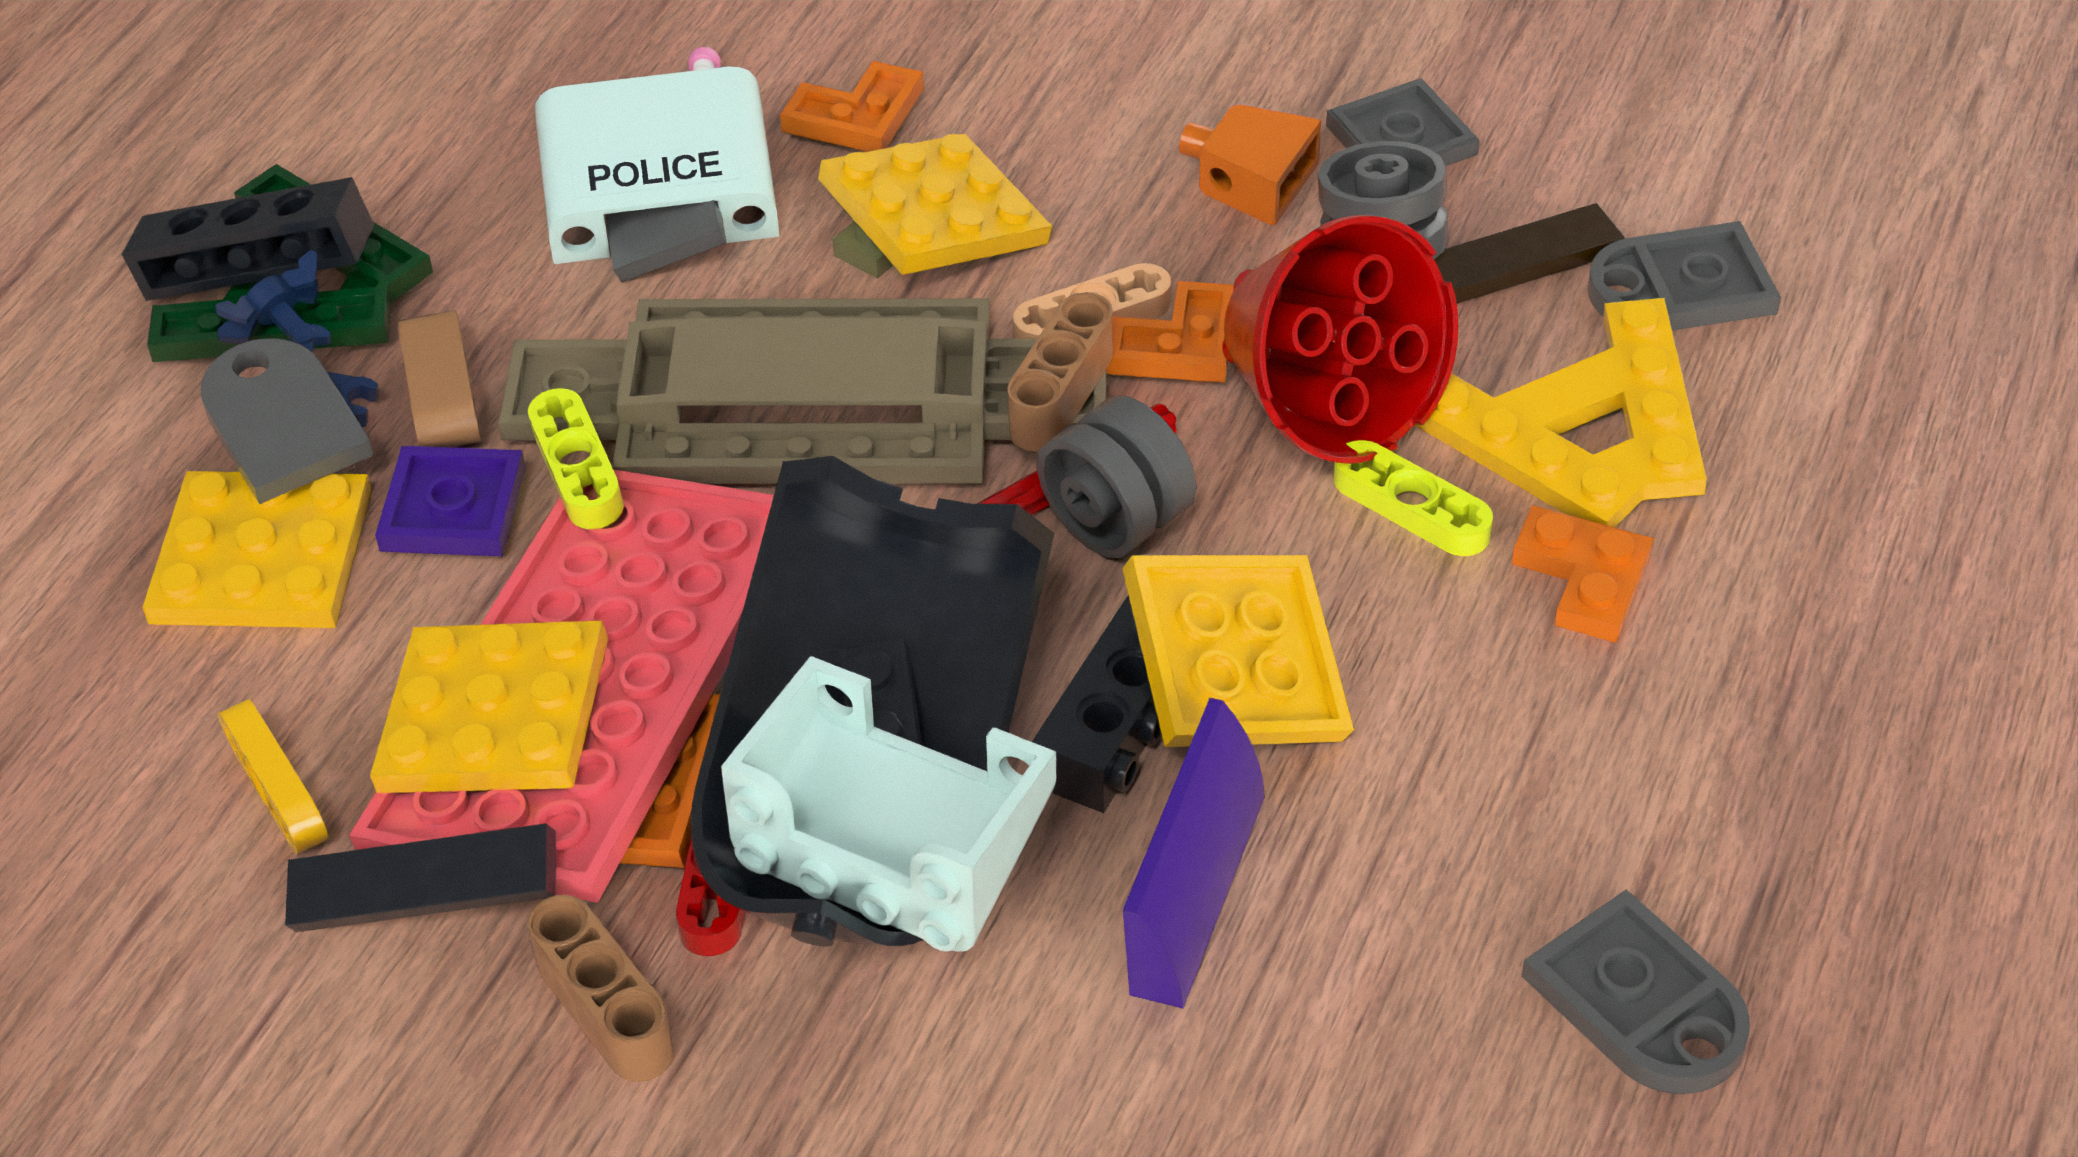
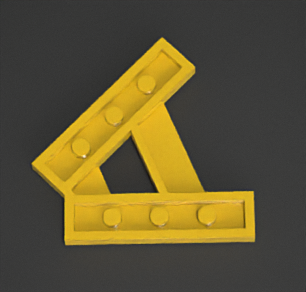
M1664 298L1605 303L1603 320L1610 349L1496 397L1488 395L1451 373L1447 387L1431 416L1424 425L1415 423V426L1564 514L1611 527H1616L1642 500L1705 495L1707 478ZM1623 408L1629 439L1596 454H1591L1559 434Z

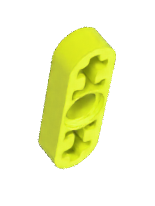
M564 388L551 389L539 394L531 401L528 407V416L534 437L569 519L574 525L584 529H599L612 524L620 517L624 503L615 472L581 397L576 392ZM563 417V420L567 422L568 428L558 432L554 419ZM585 451L590 453L586 460L577 464L568 465L560 462L564 456L572 452ZM593 484L598 498L589 500L584 495L583 487Z
M1365 440L1346 443L1357 451L1358 454L1367 451L1377 452L1373 460L1362 463L1347 464L1334 462L1333 480L1336 488L1342 494L1450 554L1471 556L1482 552L1488 546L1491 538L1493 513L1484 501L1377 443ZM1411 491L1424 495L1428 500L1422 504L1410 505L1401 502L1396 496L1403 492Z

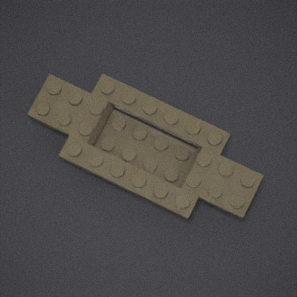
M989 298L639 299L635 322H629L627 339L514 340L498 425L502 440H536L528 416V407L531 401L547 390L564 388L576 392L581 397L599 439L616 440L612 464L614 470L703 484H777L783 461L835 456L866 475L889 484H982L984 440H1011L1009 434L1007 388L1011 378L1037 339H989ZM1106 371L1072 425H1078L1079 421L1089 411L1106 400ZM921 405L923 423H680L682 406ZM563 417L554 419L558 432L568 428L567 422L563 420Z

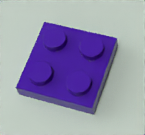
M402 446L375 533L379 551L503 557L526 468L522 450Z

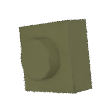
M855 221L832 239L835 257L877 279L893 266Z

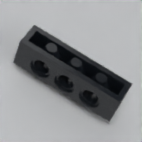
M353 177L143 215L124 248L122 256L145 300L149 301L257 282L271 275L280 276L287 270L298 269V260L310 250H314L317 253V271L357 264L374 223Z
M1129 595L1032 740L1035 744L1056 751V783L1052 794L1101 813L1106 811L1118 790L1126 792L1130 788L1138 771L1139 756L1147 744L1156 745L1162 736Z

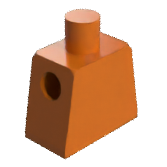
M1238 104L1230 107L1215 129L1189 122L1182 132L1179 152L1180 154L1200 160L1199 188L1203 194L1260 221L1275 226L1319 164L1321 120Z

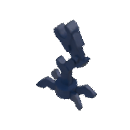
M310 250L298 260V269L287 270L280 276L271 275L262 279L249 290L247 295L241 296L237 304L228 300L217 303L215 305L216 314L229 319L218 329V340L233 344L248 342L257 322L262 325L275 323L290 341L304 346L312 353L314 345H329L331 337L328 330L317 324L305 323L293 310L296 302L315 304L318 296V281L316 279L317 253L314 250ZM327 372L361 427H366L368 423V408L355 405L351 401L363 398L376 402L378 398V383L363 376L355 377Z

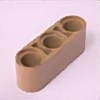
M1082 292L1075 293L1063 300L1011 378L1007 388L1009 434L1011 441L1017 447L1025 451L1039 452V449L1050 439L1072 425L1111 363L1113 357V309L1111 303L1105 297L1097 293Z
M457 310L398 320L408 391L419 446L454 448L480 443L479 424Z
M554 895L543 899L529 914L527 926L541 977L616 1074L632 1082L648 1081L660 1076L668 1069L673 1059L672 1039L666 1009L661 997L587 904L579 898L570 895ZM637 1033H643V1034L638 1035V1036H632V1035H635V1034H637Z

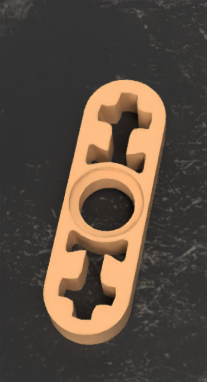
M1140 263L1023 302L1013 313L1014 339H1038L1060 303L1067 297L1082 292L1097 293L1105 297L1111 303L1113 316L1156 319L1164 315L1170 308V275L1158 265Z

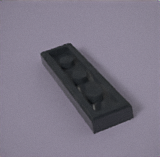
M545 823L289 859L285 926L295 932H303L549 898L555 895L556 831Z

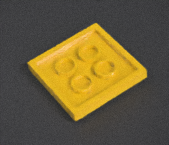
M965 133L959 135L949 134L943 138L916 143H901L895 147L863 153L853 152L846 156L821 160L818 180L902 275L1047 245L1049 242L1052 225Z
M186 471L142 607L148 624L336 628L372 493L368 474H329L259 504L240 472Z
M1132 555L1123 566L1122 570L1165 747L1190 746L1209 698L1225 702L1245 730L1251 744L1343 742L1354 731L1307 555Z
M603 621L413 627L370 773L377 793L573 788L608 642Z

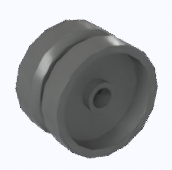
M1377 141L1357 144L1343 149L1322 163L1318 173L1319 201L1324 211L1320 220V226L1335 219L1351 215L1386 217L1399 221L1421 234L1437 252L1432 256L1434 259L1444 252L1448 242V214L1443 205L1447 195L1446 166L1441 156L1427 147L1408 142Z
M1110 396L1089 411L1079 421L1078 425L1068 426L1050 439L1038 452L1036 467L1040 485L1053 512L1069 533L1088 549L1106 558H1123L1154 533L1155 528L1164 527L1194 503L1197 489L1193 465L1182 442L1163 418L1146 404L1129 396Z

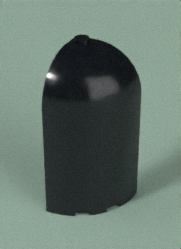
M835 456L783 461L695 786L691 810L692 847L702 876L719 897L758 918L792 929L791 936L798 941L823 947L832 946L834 940L875 946H906L924 939L891 925L876 924L867 919L862 913L829 899L814 898L798 886L767 873L758 874L747 869L737 859L730 838L721 766L810 656L840 667L838 650L903 637L909 648L922 746L988 772L986 736L993 727L1009 733L1055 533L1017 504H970L938 498L936 509H929L900 501L903 488L874 479ZM825 685L829 695L836 702L845 706L843 691L835 686Z

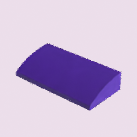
M1209 698L1123 908L1129 995L1184 1009L1265 798L1263 777L1254 748L1240 722L1223 700Z

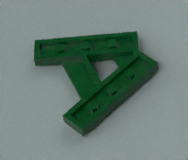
M275 164L235 191L234 195L235 198L311 184ZM373 222V229L358 263L335 267L336 270L348 276L340 289L318 292L315 304L296 302L293 310L305 323L317 324L330 332V344L314 345L313 349L389 343L391 303L433 273L430 255ZM259 281L232 286L223 300L152 305L147 341L152 362L219 357L232 347L242 344L226 343L218 340V329L229 319L217 315L215 305L227 300L237 304L240 297L247 295L249 290ZM257 322L249 340L270 338L290 341L275 323L262 325Z

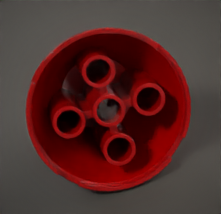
M1351 215L1335 219L1314 229L1256 269H1247L1241 272L1234 282V292L1229 300L1224 321L1225 338L1222 343L1224 357L1228 362L1237 366L1280 433L1295 447L1316 458L1347 464L1373 460L1377 452L1367 451L1358 454L1357 451L1346 444L1358 440L1371 441L1390 451H1394L1398 448L1395 442L1402 438L1415 423L1425 424L1438 405L1451 376L1456 357L1459 327L1458 309L1452 282L1443 280L1438 265L1432 257L1437 252L1421 234L1399 221L1372 215Z

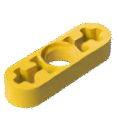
M247 699L218 712L219 722L232 751L293 852L297 855L329 839L328 833L314 801L253 702Z

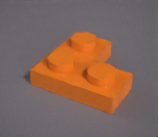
M872 61L852 93L801 82L780 113L781 132L865 152L887 148L924 90L923 72Z
M1177 281L1172 320L1113 316V357L1107 367V374L1225 383L1228 360L1224 357L1222 351V343L1225 338L1224 321L1229 300L1234 292V285Z
M1532 505L1515 543L1512 565L1569 580L1557 608L1554 626L1617 643L1651 557L1654 538Z

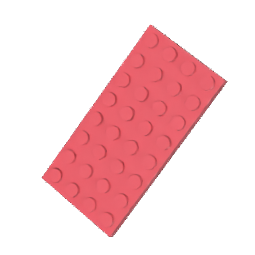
M614 470L619 483L624 508L616 521L599 529H584L574 525L569 519L559 497L480 625L603 621L608 642L574 787L377 793L376 791L349 834L355 850L547 823L556 831L555 894L570 895L580 900L598 903L728 666L774 495ZM593 484L583 487L584 495L589 500L598 498Z

